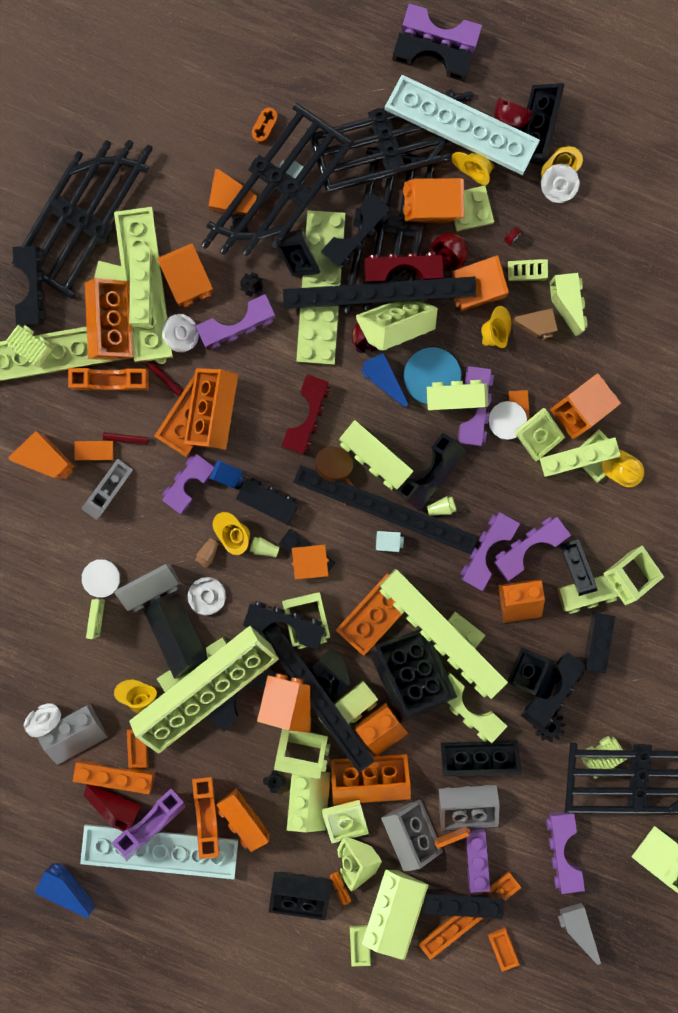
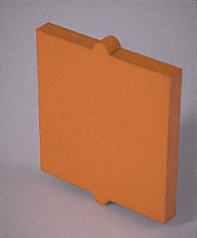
M325 545L292 548L293 562L291 565L294 566L295 580L328 576L327 562L329 559L326 557Z
M465 826L436 838L434 844L438 849L469 836L470 829Z

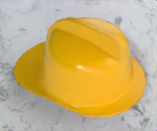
M571 146L558 148L542 167L541 176L544 175L547 169L557 164L569 165L577 172L583 162L581 152Z
M455 152L452 154V162L460 171L481 185H487L490 182L489 174L494 168V164L488 158L477 153L467 155Z
M497 306L492 313L491 319L483 324L481 328L483 345L498 346L499 348L506 347L512 323L510 314L505 307Z
M619 449L620 457L601 462L604 474L622 486L634 487L643 479L644 467L642 463L623 450Z
M228 512L218 513L213 520L215 534L229 553L233 555L244 553L250 540L249 529L246 525L240 523L233 514Z
M132 679L119 683L114 690V696L116 700L129 706L135 713H140L154 702L157 697V691L150 685Z

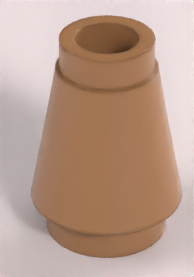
M209 538L195 555L194 561L208 568L209 565H212L219 543Z

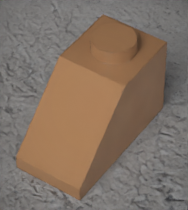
M552 308L517 316L513 319V323L536 338L554 337L553 334L558 331Z

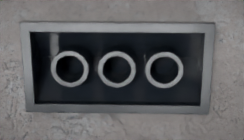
M563 83L532 85L527 109L532 110L533 113L528 124L521 131L540 141L529 163L543 166L547 159L565 86Z
M179 594L156 598L144 610L174 679L193 671L208 659Z
M518 741L441 743L443 776L522 774Z

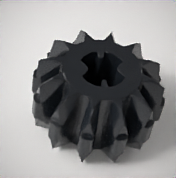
M555 712L552 716L554 718L552 724L554 725L550 730L544 727L535 732L536 736L541 735L542 741L548 737V741L552 742L553 736L559 740L558 732L561 734L565 733L560 727H565L566 723L560 722L564 717L562 715L557 717L558 712Z

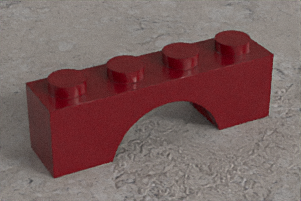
M434 252L427 253L426 256H418L416 253H411L405 257L391 254L380 258L379 255H371L365 258L364 261L365 284L384 283L391 273L399 269L411 270L421 280L443 279L442 255H437Z
M306 374L300 393L309 404V415L300 426L287 429L282 448L304 455L305 451L309 452L312 441H309L310 435L316 432L318 423H315L317 415H322L325 406L322 405L323 398L328 397L331 387H328V381Z

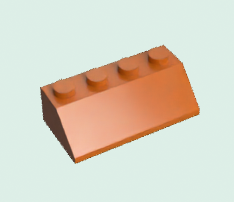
M94 278L85 282L88 359L112 360L132 358V326L129 323L130 281Z
M196 368L184 444L226 450L237 386V373L222 369Z
M407 754L372 756L375 762L360 773H358L348 758L331 759L333 804H345L360 800V803L410 800L411 791Z

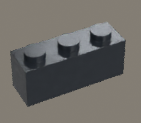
M251 478V480L245 479L236 500L288 525L298 506L295 503L296 499L288 495L282 497L278 495V490L270 486L266 489L260 486L262 482Z
M592 612L584 658L585 670L606 674L615 616Z

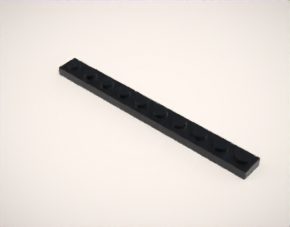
M474 276L283 289L284 310L469 298L476 297V280Z
M302 465L299 466L293 481L295 484L468 554H472L478 539L473 534L342 481L330 482L323 479L317 471Z
M276 622L271 623L262 632L258 631L272 645L279 662L291 679L292 677L302 679L303 684L310 685L311 707L358 773L374 763V758Z

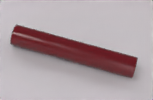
M153 361L146 365L178 397L182 394L183 390Z
M103 432V440L148 445V437Z

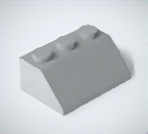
M165 564L115 590L114 593L127 611L133 610V612L144 608L143 604L150 601L152 603L156 598H160V595L164 592L170 594L178 590L177 586L181 583L171 564Z
M88 704L62 718L54 729L37 738L43 750L58 765L108 738V735L92 705Z
M497 785L439 789L441 831L458 830L465 826L469 829L498 827L500 804Z
M421 799L392 810L381 818L404 872L420 869L443 853L442 848L437 849L434 844L437 836Z

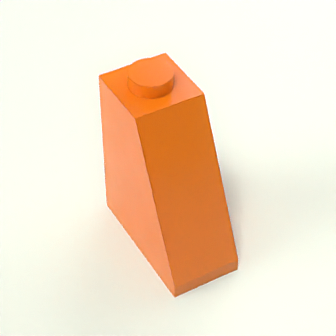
M215 169L208 207L210 211L224 213L243 185L220 169ZM249 191L232 215L245 216L257 200V195Z

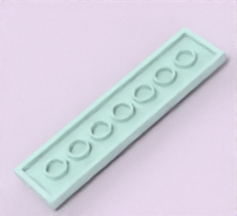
M401 75L385 105L386 111L472 152L485 156L489 160L523 175L540 141L404 75Z
M84 825L80 864L235 879L239 839L218 837L220 857L199 859L198 835L160 831L134 856L126 861L112 845V842L123 833L122 831L111 826Z

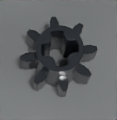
M251 272L250 275L245 273V276L240 280V290L245 292L247 296L252 297L253 294L258 296L263 289V278L258 277V274Z

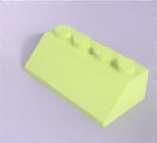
M423 301L393 302L358 314L356 319L368 343L379 350H387L392 346L399 345L402 342L436 329L438 308Z
M355 420L339 439L342 442L340 446L347 452L351 450L356 455L354 458L360 464L366 463L370 467L369 471L375 477L381 476L385 480L383 484L390 490L393 488L397 490L413 472L412 469Z
M385 870L362 945L377 953L405 960L429 885L399 870Z

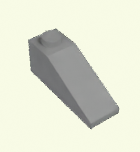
M117 459L81 509L97 520L133 469Z
M578 903L559 909L561 915L558 916L561 928L565 927L568 934L597 965L601 964L583 904Z

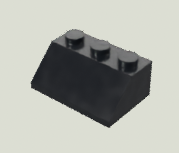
M274 872L268 913L326 921L332 880L324 877H309L304 874L295 875L288 874L287 872Z

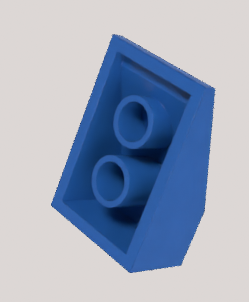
M52 863L46 869L35 891V894L87 919L96 906L71 872L59 863Z

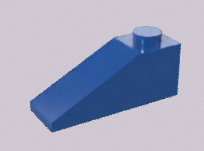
M384 353L362 363L363 368L361 372L365 380L369 378L373 385L403 408L408 407V403Z
M217 460L210 478L236 489L237 486L241 487L245 476H242L243 471Z

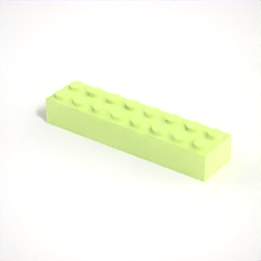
M395 569L379 584L382 588L380 590L382 595L388 600L392 598L395 601L393 606L401 614L405 611L409 615L406 619L415 628L419 626L422 629L420 633L429 642L433 640L436 643L434 647L443 656L447 654L450 657L447 661L456 670L459 668L463 670L461 675L470 684L474 682L476 684L474 688L484 698L488 696L492 699L508 683L398 570Z
M251 626L247 627L132 718L129 722L135 737L158 754L279 660L272 645Z

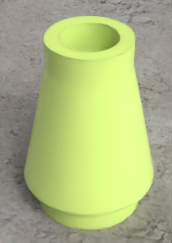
M446 496L431 505H427L429 516L452 515V512H456L453 497L448 498Z
M259 536V538H253L249 551L253 552V555L276 558L279 547Z

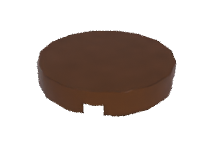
M334 446L325 447L318 452L315 459L316 471L323 479L330 482L343 481L349 477L353 469V460L344 449Z

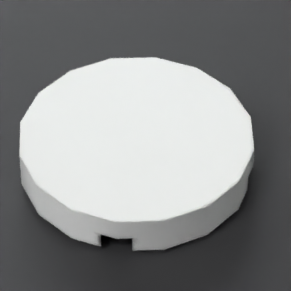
M565 164L553 165L546 170L541 180V189L545 197L555 203H563L572 199L578 192L580 185L576 171Z
M177 314L167 318L162 327V335L166 345L176 352H186L194 348L198 342L199 334L195 328V322L184 314Z
M506 401L499 403L492 409L488 421L490 429L496 436L509 440L517 437L514 432L527 422V416L520 405L515 402Z
M95 560L84 568L82 584L90 595L107 597L118 589L120 572L108 560Z
M211 577L200 578L194 581L188 591V602L191 608L199 614L212 615L220 611L225 604L226 591L217 579Z
M50 703L38 707L39 710L36 712L33 710L27 716L24 728L31 737L43 736L56 727L61 718V711L56 705Z

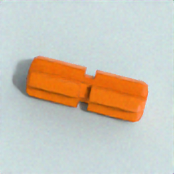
M332 873L330 880H332L334 889L337 890L336 893L341 904L346 905L350 903L351 898L346 887H344L340 873Z

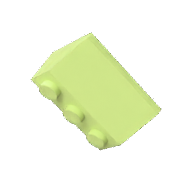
M321 771L320 779L292 774L287 831L314 832L326 830L322 809L328 808L331 772Z

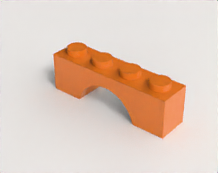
M68 368V388L71 390L149 391V371L147 369L94 370L89 368Z
M79 759L75 763L72 782L150 794L153 788L155 771L137 768H115L100 764L99 762Z
M213 778L192 779L197 817L199 859L220 857Z

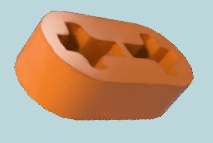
M273 108L263 109L252 129V138L256 143H265L278 121L277 112ZM271 113L273 120L270 119L268 123L265 124V115H269ZM264 127L263 133L265 136L257 138L256 132H260Z

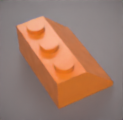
M237 788L217 802V812L222 818L226 817L229 822L228 827L234 834L237 832L241 838L239 841L245 849L248 848L252 852L269 842V831Z

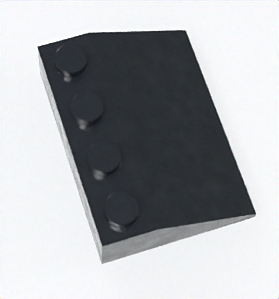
M422 629L376 644L369 652L400 723L457 698L432 640L429 642L420 633Z

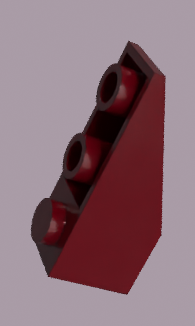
M86 785L84 797L111 827L124 832L133 826L138 816L140 805L134 801L121 798L115 793L105 791L99 786Z

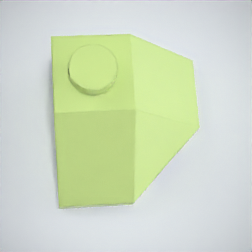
M347 836L343 837L337 849L338 857H342L343 868L340 869L341 877L350 891L356 890L376 874L382 862L372 846Z

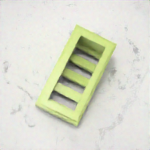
M547 259L508 261V281H546L548 279ZM514 266H518V276H514ZM522 266H525V275L522 276ZM530 266H533V275H530ZM538 266H541L540 275H538Z

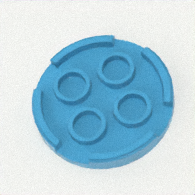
M431 347L416 352L408 360L404 370V384L408 393L415 400L424 404H428L427 387H432V383L444 382V386H449L452 381H461V370L458 362L449 352L440 348Z

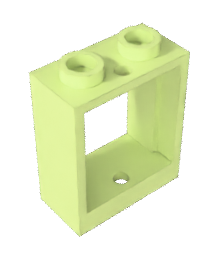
M643 546L630 551L603 573L625 605L638 600L664 578ZM633 559L648 579V582L639 590L636 589L622 569Z
M320 592L283 600L285 613L290 615L289 607L317 601L322 625H325L320 644L328 642L327 638H330V632ZM288 625L292 646H297L298 649L308 647L299 644L295 630Z
M282 729L274 770L320 779L321 771L325 772L327 760H324V755L328 756L330 744H327L328 736ZM287 742L320 748L318 763L285 757Z

